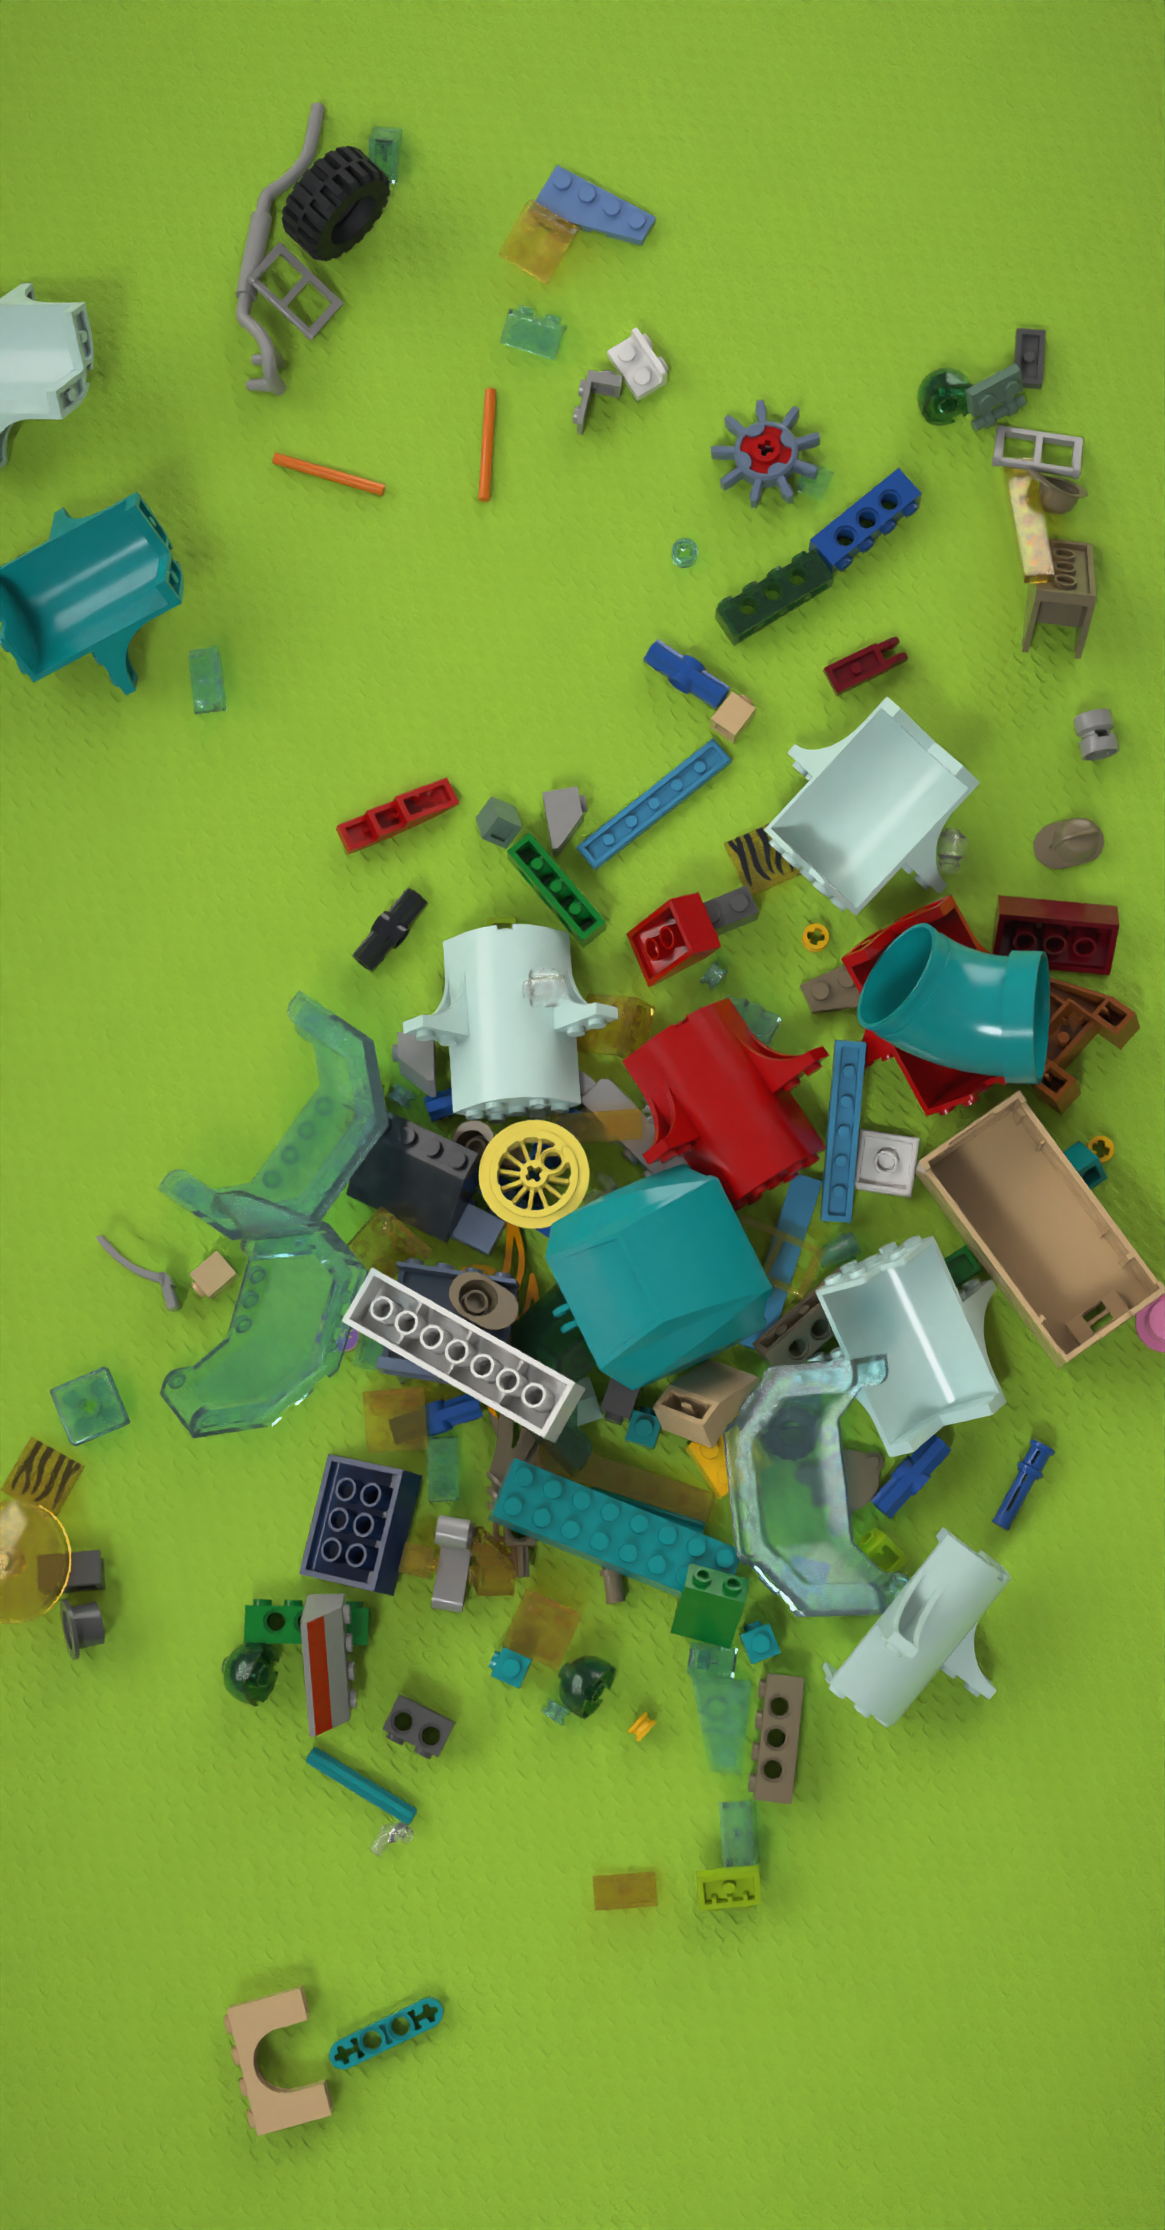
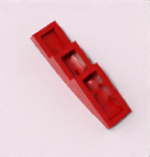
M444 778L395 796L393 801L367 810L363 816L339 824L336 827V831L349 855L420 825L458 806L459 801L448 779Z

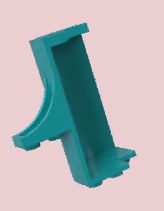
M138 492L96 514L84 518L73 519L63 507L54 512L48 541L0 567V621L2 623L0 644L6 652H10L13 655L20 671L24 675L27 674L33 682L92 652L95 661L100 666L103 665L109 672V677L115 687H120L125 695L136 691L138 675L131 664L128 645L134 634L145 623L182 604L184 589L180 564L172 558L170 551L173 549V546L163 527Z

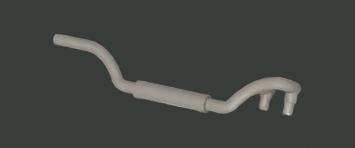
M313 103L311 105L304 145L298 159L284 175L263 189L257 201L256 211L252 212L235 294L238 298L236 319L239 325L254 337L261 351V354H253L251 356V363L253 365H262L264 377L249 379L246 382V388L250 391L274 392L276 395H282L287 389V386L277 372L285 364L283 357L273 345L267 331L250 316L252 302L256 301L258 290L250 285L246 278L265 258L272 223V216L270 215L272 201L291 188L303 176L316 155L325 112V106L321 103Z

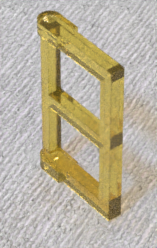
M741 1214L739 1221L744 1230L748 1224L777 1237L763 1268L770 1284L797 1296V1298L803 1299L806 1297L825 1250ZM784 1241L814 1253L799 1288L769 1276Z

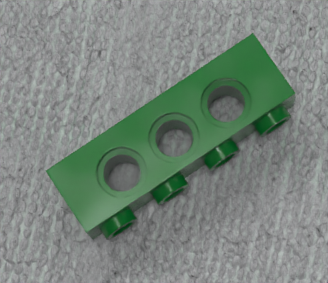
M530 832L507 850L509 862L583 948L606 930V921Z
M253 1599V1605H245L244 1643L302 1644L300 1619L304 1610V1606H302L303 1600H284V1606H272V1600ZM346 1601L345 1605L351 1606V1624H347V1633L353 1634V1645H370L371 1608H364V1601ZM277 1612L281 1613L285 1618L284 1627L278 1631L272 1629L269 1623L270 1617Z

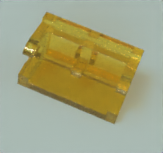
M655 1871L593 1876L595 1911L658 1906Z

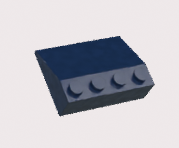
M328 1454L299 1574L394 1596L422 1475Z

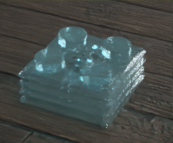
M101 1367L50 1390L70 1444L73 1446L84 1444L130 1423L110 1370L106 1367ZM88 1399L92 1402H97L93 1414L83 1410L87 1406L86 1401Z

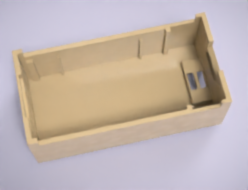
M1020 1090L919 1160L915 1174L1057 1369H1060L1165 1293V1286L1155 1278L1028 1106L1026 1098ZM1103 1304L1106 1308L1104 1311L1088 1322L1084 1320L1083 1317ZM1110 1313L1113 1319L1093 1332L1090 1326Z

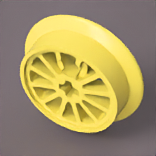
M544 1120L520 1121L501 1130L485 1148L479 1165L480 1189L488 1206L504 1221L529 1229L549 1227L552 1223L575 1211L582 1202L589 1184L588 1159L579 1141L565 1128ZM538 1143L535 1160H530L525 1144ZM543 1144L552 1146L551 1148H547L542 1152ZM517 1147L522 1149L526 1160L524 1165L509 1154ZM558 1156L562 1163L559 1168L551 1170L545 1166L546 1158ZM504 1159H508L517 1166L520 1172L501 1169ZM567 1168H570L571 1176L569 1179L558 1178ZM533 1170L535 1173L541 1171L538 1182L534 1179L529 1180L530 1171ZM499 1176L520 1178L507 1185H499ZM548 1183L568 1185L569 1187L566 1193L561 1195ZM523 1186L512 1201L507 1200L503 1195L504 1192ZM543 1190H547L559 1201L552 1206H548ZM527 1191H530L527 1208L517 1207L516 1204ZM536 1192L539 1193L544 1209L532 1210Z

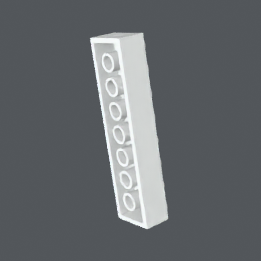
M371 1268L342 1319V1322L553 1443L557 1441L586 1389L374 1268Z

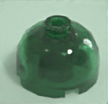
M946 367L932 371L922 380L917 392V402L922 416L925 417L929 424L936 426L949 425L955 422L953 417L959 416L961 413L965 417L969 413L965 390L972 387L973 384L968 376L956 368Z
M245 1643L235 1648L224 1659L221 1668L227 1692L236 1700L254 1707L258 1706V1701L264 1703L271 1694L278 1676L277 1671L272 1672L274 1661L279 1662L277 1649L264 1643Z
M592 1655L579 1657L571 1664L569 1662L564 1664L558 1674V1678L561 1679L559 1697L563 1705L581 1719L590 1717L603 1702L599 1698L605 1686L608 1690L611 1689L616 1677V1667L606 1660Z

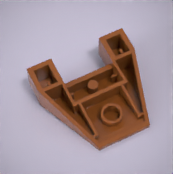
M1049 977L1050 1022L1045 1071L1040 1084L1030 1085L1041 1101L1062 1116L1081 1094L1077 1079L1065 1071L1071 1062L1097 1034L1121 1050L1140 1029L1136 1013L1114 997Z

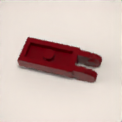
M892 637L879 644L874 643L826 666L823 672L835 695H841L906 662L909 659L906 652L899 653L887 660L882 655V653L892 650L899 645L898 637Z

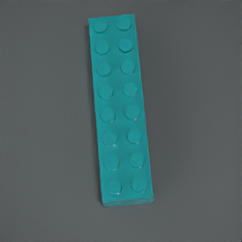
M514 1458L509 1463L488 1520L679 1598L681 1597L690 1564L735 1575L743 1553L741 1549L517 1458Z

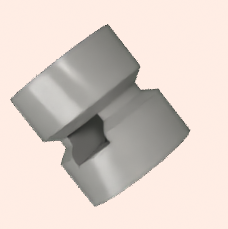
M1091 710L1077 715L1073 719L1076 735L1082 738L1078 743L1082 760H1099L1115 755L1120 751L1117 735L1111 732L1114 728L1111 710Z

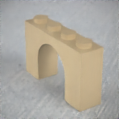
M303 1985L230 2005L227 2008L228 2014L224 2015V2023L227 2033L233 2034L235 2046L231 2047L235 2065L241 2066L243 2077L239 2078V2084L243 2097L248 2096L251 2109L247 2110V2117L250 2128H256L257 2135L260 2136L331 2116L334 2112L327 2079L296 2088H280L265 2079L257 2062L259 2044L267 2033L278 2028L307 2021L311 2017Z

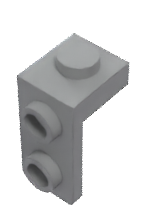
M588 370L587 379H581L578 396L582 397L581 406H575L572 423L577 424V434L583 435L592 393L620 398L622 376L610 370H603L601 372Z

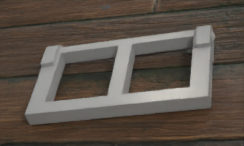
M280 242L246 278V281L255 287L295 325L309 341L315 338L317 332L343 304L330 289ZM279 255L303 276L282 301L258 279ZM308 282L331 303L310 328L287 307Z
M997 425L993 458L991 460L992 466L1023 470L1031 469L1042 473L1079 479L1081 475L1083 438ZM1004 437L1035 441L1033 462L1002 457ZM1043 443L1073 447L1071 467L1041 463Z

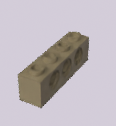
M839 1266L832 1274L841 1272V1266ZM824 1281L752 1344L768 1367L783 1379L794 1373L799 1365L812 1354L818 1352L821 1346L835 1335L815 1292L825 1284Z
M766 1673V1678L759 1681L758 1697L763 1698L762 1711L756 1710L755 1729H760L759 1742L753 1741L751 1760L757 1761L756 1774L750 1773L748 1792H754V1800L792 1804L804 1677ZM777 1697L784 1698L788 1705L786 1712L782 1715H775L770 1709L772 1700ZM772 1729H780L784 1733V1741L780 1746L773 1747L767 1741V1735ZM770 1760L778 1761L781 1765V1772L775 1778H769L764 1774V1766Z

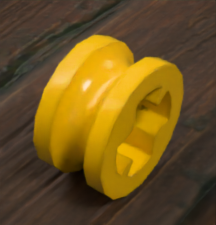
M817 923L807 926L802 935L803 946L810 952L817 953L826 948L829 941L828 930L825 926ZM814 931L820 932V938L824 937V941H818L817 945L811 944V938H807V935H813Z
M1096 1136L1087 1143L1086 1147L1097 1155L1096 1151L1092 1150V1146L1096 1147L1098 1143H1102L1103 1149L1107 1150V1155L1104 1153L1099 1160L1101 1164H1104L1113 1156L1114 1145L1109 1138Z
M645 1711L627 1732L629 1734L634 1733L636 1735L635 1740L639 1742L657 1721L655 1719L650 1720L648 1713Z

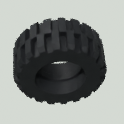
M341 146L336 148V151H329L325 154V157L319 158L310 169L304 172L301 180L294 185L292 193L288 195L286 206L283 207L282 223L285 232L315 260L331 261L332 258L340 257L342 253H347L352 249V246L359 243L363 236L374 227L375 221L382 215V210L388 202L387 197L390 195L388 177L356 147Z

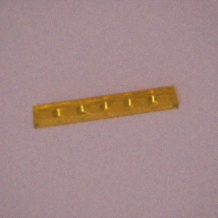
M1014 458L1033 462V458ZM1003 467L1024 583L1054 582L1055 572L1037 480L1028 473V470Z
M545 1438L540 1439L533 1462L534 1466L563 1478L708 1523L716 1496L713 1492L557 1442L553 1443Z

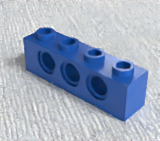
M898 468L811 538L808 550L830 575L838 569L841 572L853 562V557L860 551L864 554L872 548L878 536L882 533L886 536L896 528L899 519L903 516L908 518L913 515L920 507L918 504L922 493ZM891 502L896 508L887 510L882 506V503ZM865 519L870 520L874 526L865 528L859 522ZM846 537L851 540L852 544L843 546L837 540Z

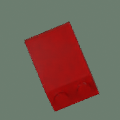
M699 892L669 899L626 933L648 987H652L707 958L721 947L718 934L714 930Z

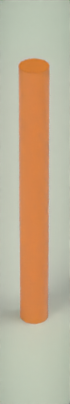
M493 388L485 389L478 500L481 502L490 501L497 391Z
M275 452L273 456V464L380 496L384 495L386 488L384 484Z

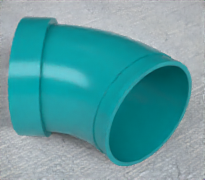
M927 923L914 925L900 934L887 947L869 973L858 1001V1021L863 1027L873 1031L878 1037L895 1047L940 1066L963 1072L1005 1077L1007 1083L1040 1084L1046 1065L1050 1022V978L1046 952L1012 950L1009 956L988 954L957 943L943 933H938L934 927Z

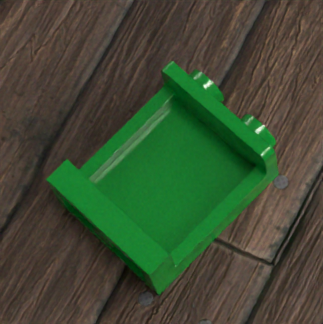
M690 1564L681 1597L677 1603L670 1633L730 1649L745 1605L749 1579Z

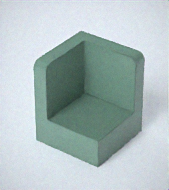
M492 796L476 817L482 839L507 849L522 829L516 808Z

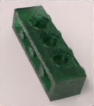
M815 549L808 553L806 551L798 553L791 559L792 563L783 568L781 566L775 567L766 575L767 578L759 583L753 581L747 584L742 589V593L734 598L728 596L717 604L715 619L733 646L832 587L833 575ZM793 576H800L803 578L804 583L795 585L789 579ZM775 591L780 597L771 600L765 596V593ZM743 606H751L755 609V612L746 615L740 609Z

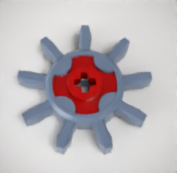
M757 400L755 414L758 422L747 428L743 427L732 416L727 415L724 418L725 427L737 437L735 446H711L712 459L735 460L736 468L720 479V486L723 491L730 489L744 479L753 485L750 491L751 508L758 507L763 488L774 486L779 488L783 499L788 504L794 502L793 490L787 480L794 472L816 480L818 467L799 460L798 452L819 446V433L795 438L790 431L799 419V408L794 406L786 414L784 420L781 423L767 421V408L764 401Z

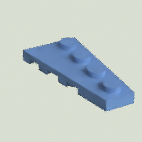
M558 165L529 210V217L539 219V217L550 219L552 223L563 226L566 223L580 227V230L597 231L606 234V237L641 246L656 223L655 216Z

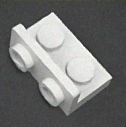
M636 327L631 330V337L609 349L607 356L620 376H622V379L636 400L639 401L667 384V372L669 369L661 356L657 358L652 351L653 345L647 334H641Z

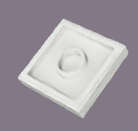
M860 1129L854 1190L911 1198L920 1138Z

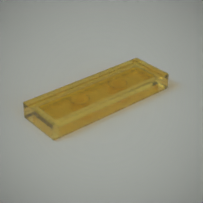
M640 1108L550 1115V1122L565 1128L580 1144L643 1139Z

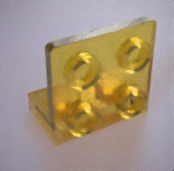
M530 199L519 214L499 252V256L541 282L548 284L580 228Z
M601 994L587 995L586 1002L588 1004L597 1002L617 1007L618 1019L606 1023L604 1028L585 1031V1035L577 1039V1051L614 1055L626 1059L648 1041L655 1011L654 1006L637 997Z
M382 1206L379 1207L342 1250V1253L367 1275L371 1268H374L392 1279L399 1273L397 1261L406 1262L408 1258H414L417 1254L424 1260H427L434 1252Z
M426 1386L363 1392L368 1453L426 1449L428 1447L425 1408Z
M526 1588L502 1645L547 1667L558 1670L583 1614Z

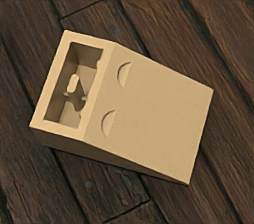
M709 1359L669 1384L653 1406L662 1430L713 1448L761 1379L758 1376Z

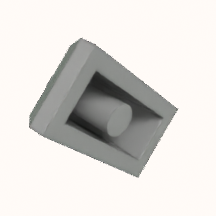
M577 786L542 792L553 856L560 855L583 823L582 813L588 812L585 794L579 795Z
M397 1032L398 1044H392L393 1062H399L400 1074L428 1096L437 1097L435 1041L416 1040L415 1036Z

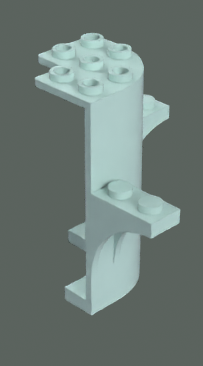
M22 283L0 298V469L8 463L7 439L13 424L25 419L62 420L83 402L90 383L86 382L88 370H93L94 365L93 338L86 304L36 301L32 283Z
M886 697L853 733L832 746L818 750H807L795 744L787 752L796 760L792 766L809 782L764 829L772 838L768 843L794 868L796 867L800 870L799 872L842 912L848 908L856 916L901 867L909 875L915 871L917 875L914 879L926 890L931 886L940 894L948 886L941 878L936 865L938 838L947 819L980 782L962 764L939 746L892 700Z
M512 924L511 929H497V925L470 930L443 941L445 988L441 1003L432 1015L422 1014L403 1022V1034L415 1036L416 1040L419 1041L434 1040L439 1041V1045L449 1046L453 1113L465 1115L466 1119L469 1120L482 1118L487 1119L490 1124H501L506 1122V1118L529 1116L531 1120H547L551 1114L567 1113L569 1108L580 1105L576 1037L585 1035V1031L590 1029L604 1028L606 1023L617 1020L618 1009L617 1007L597 1002L588 1004L579 994L572 975L569 933L530 924Z
M920 1235L905 1240L903 1245L897 1246L896 1242L889 1243L879 1249L880 1253L870 1256L859 1263L856 1260L848 1262L840 1267L841 1272L826 1277L824 1279L825 1284L815 1292L840 1347L835 1348L829 1354H825L824 1351L812 1354L807 1358L808 1362L798 1369L803 1381H827L838 1385L852 1394L871 1416L889 1457L912 1453L943 1426L993 1415L1007 1403L989 1362L984 1341V1315L987 1304L997 1288L993 1279L980 1282L979 1278L964 1283L962 1285L963 1290L958 1291L934 1236L921 1239Z
M944 1527L936 1535L939 1544L838 1670L827 1662L822 1666L826 1675L824 1679L830 1684L828 1688L841 1699L847 1696L855 1703L853 1707L866 1718L873 1715L876 1720L887 1728L890 1725L894 1726L939 1669L953 1679L959 1676L965 1681L963 1686L976 1697L982 1694L990 1700L997 1691L993 1683L981 1672L977 1664L974 1651V1635L979 1619L1010 1582L1012 1576L1005 1567L983 1550H980L979 1553L975 1552Z

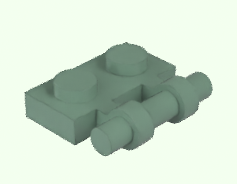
M1015 363L965 390L968 412L973 417L979 415L978 418L971 421L974 431L984 427L988 429L995 425L996 420L1006 415L1010 417L1016 414L1019 408L1026 405V401L1021 394L1014 398L1015 395L1023 391L1021 369ZM1001 403L1000 406H998V407H996V408H994V409L991 410L992 407H994V406H996V405H998V404Z

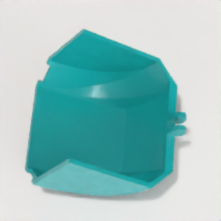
M683 1163L617 1189L551 1224L545 1259L567 1302L553 1310L552 1313L554 1317H561L571 1310L575 1320L562 1325L560 1330L562 1334H565L579 1327L599 1370L632 1391L704 1363L766 1327L767 1319L764 1318L767 1299L771 1297L773 1288L719 1179L715 1176L703 1175L691 1170V1166Z

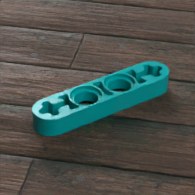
M435 1997L423 1998L339 2039L330 2049L329 2058L331 2063L338 2069L351 2068L435 2027L443 2017L444 2009L442 2003ZM425 2004H428L431 2008L436 2006L438 2011L434 2014L435 2019L432 2021L429 2017L420 2019L418 2023L422 2027L416 2029L415 2020L409 2011L414 2009L415 2016L425 2010ZM398 2017L406 2018L410 2024V2030L404 2035H398L392 2029V2022ZM376 2031L379 2033L381 2045L378 2048L370 2049L366 2047L363 2039L367 2032ZM357 2037L359 2048L364 2055L359 2056V2051L357 2050L349 2055V2062H345L343 2058L337 2059L336 2055L339 2052V2046L349 2049L355 2046V2042L352 2039Z

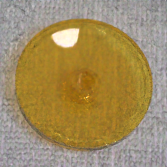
M4 1500L0 1501V1623L21 1624L42 1616L58 1601L69 1578L71 1549L62 1524L49 1510L29 1501Z

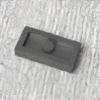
M1021 328L1016 330L1014 363L1021 369L1023 388H1042L1046 330Z

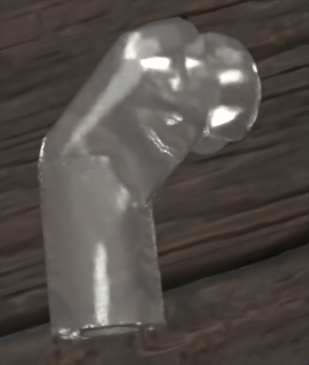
M403 1822L386 1824L380 1829L369 1850L375 1855L382 1857L390 1843L400 1841L404 1844L409 1843L413 1839L414 1831L411 1827H408V1824Z

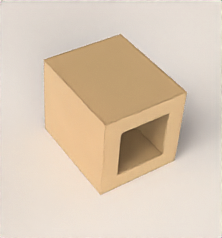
M732 691L712 716L710 727L734 744L755 717L756 708L753 707L754 703L745 695L740 694L738 696Z
M218 1251L213 1253L189 1274L194 1280L190 1285L200 1297L203 1298L207 1295L212 1300L240 1277Z

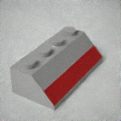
M344 1593L308 1594L305 1601L300 1624L309 1737L320 1735L349 1721L352 1708H357V1689H351V1680H355V1662L349 1661V1652H353V1634L347 1633V1624H351V1606L345 1605Z

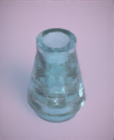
M852 1231L847 1234L842 1232L823 1248L815 1251L822 1268L857 1259L856 1256L862 1253Z

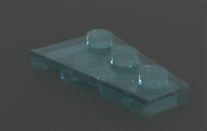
M690 1673L709 1770L711 1772L741 1775L751 1681Z

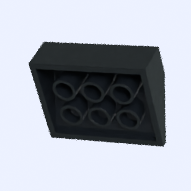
M377 1107L363 1134L346 1195L448 1243L479 1184V1165L482 1156L473 1150Z

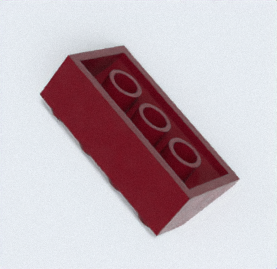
M998 895L994 918L992 954L1009 956L1012 950L1045 951L1049 970L1110 975L1120 925L1118 908L1111 905Z

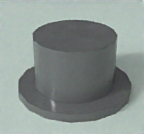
M62 1599L60 1601V1614L63 1633L72 1660L79 1659V1649L104 1644L105 1635L102 1617L96 1602L71 1607L67 1599Z

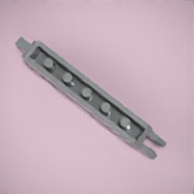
M579 1071L580 1106L582 1107L580 1112L590 1120V1123L596 1121L603 1128L601 1133L611 1144L617 1142L624 1149L622 1155L633 1166L638 1163L646 1171L643 1173L645 1178L683 1163L688 1165L683 1156L680 1158L676 1156L665 1164L658 1161L648 1165L642 1154L649 1150L654 1142V1123H647L648 1117L610 1079H601L596 1083L584 1071Z

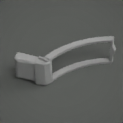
M104 1235L96 1237L102 1247L127 1269L143 1278L161 1283L166 1306L169 1311L181 1310L175 1290L176 1285L172 1277L164 1272H152L136 1266L118 1253Z

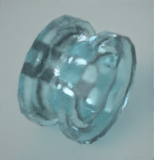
M687 538L677 540L672 547L673 562L681 568L691 567L697 560V545ZM689 548L691 557L684 556L680 558L679 549L684 551Z
M717 961L708 969L700 981L702 984H708L710 991H713L728 973L726 968L720 969V963Z
M394 1083L392 1086L393 1092L388 1093L386 1097L397 1105L409 1110L411 1107L409 1103L411 1100H415L416 1096L404 1087Z
M548 1698L547 1707L542 1708L540 1711L563 1726L565 1724L564 1717L570 1716L571 1712Z

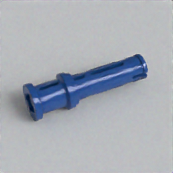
M1034 1439L1030 1440L1029 1444L1031 1446L1023 1461L1018 1462L1017 1470L1019 1472L994 1519H992L994 1524L1007 1531L1010 1530V1526L1023 1505L1035 1480L1039 1481L1042 1478V1470L1049 1457L1055 1454L1053 1449Z

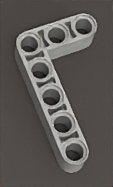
M443 1515L438 1517L434 1543L441 1546L432 1597L431 1608L458 1613L463 1611L477 1526L471 1520Z

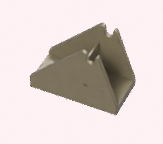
M1034 537L1022 635V652L1028 653L1035 622L1076 627L1074 652H1076L1075 658L1081 659L1096 602L1093 544Z

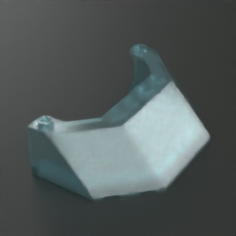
M300 990L289 1003L287 1012L291 1022L295 1025L297 1033L313 1044L320 1085L250 1183L211 1189L188 1172L173 1170L167 1174L157 1188L167 1199L232 1241L319 1225L389 1126L374 1040Z
M243 1190L214 1194L211 1205L212 1215L219 1221H233L243 1233L240 1247L249 1259L226 1339L194 1366L177 1368L170 1371L162 1384L160 1395L193 1439L273 1426L282 1419L279 1414L292 1403L297 1406L314 1391L312 1388L314 1384L325 1375L330 1378L339 1370L351 1331V1327L342 1322V1319L365 1281L368 1270L329 1223Z
M887 1353L770 1366L762 1375L763 1379L758 1387L751 1391L739 1408L741 1411L733 1423L728 1424L723 1432L736 1557L744 1565L748 1564L760 1576L758 1579L774 1595L778 1594L790 1606L788 1609L796 1617L880 1615L885 1612L910 1580L906 1574L901 1572L884 1573L854 1544L840 1418L862 1387L877 1386L884 1383L887 1379L889 1372Z

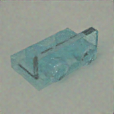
M518 304L517 309L510 308L499 343L556 360L563 332L566 331L568 326L561 323L562 318L545 313L543 318L534 315L535 309Z

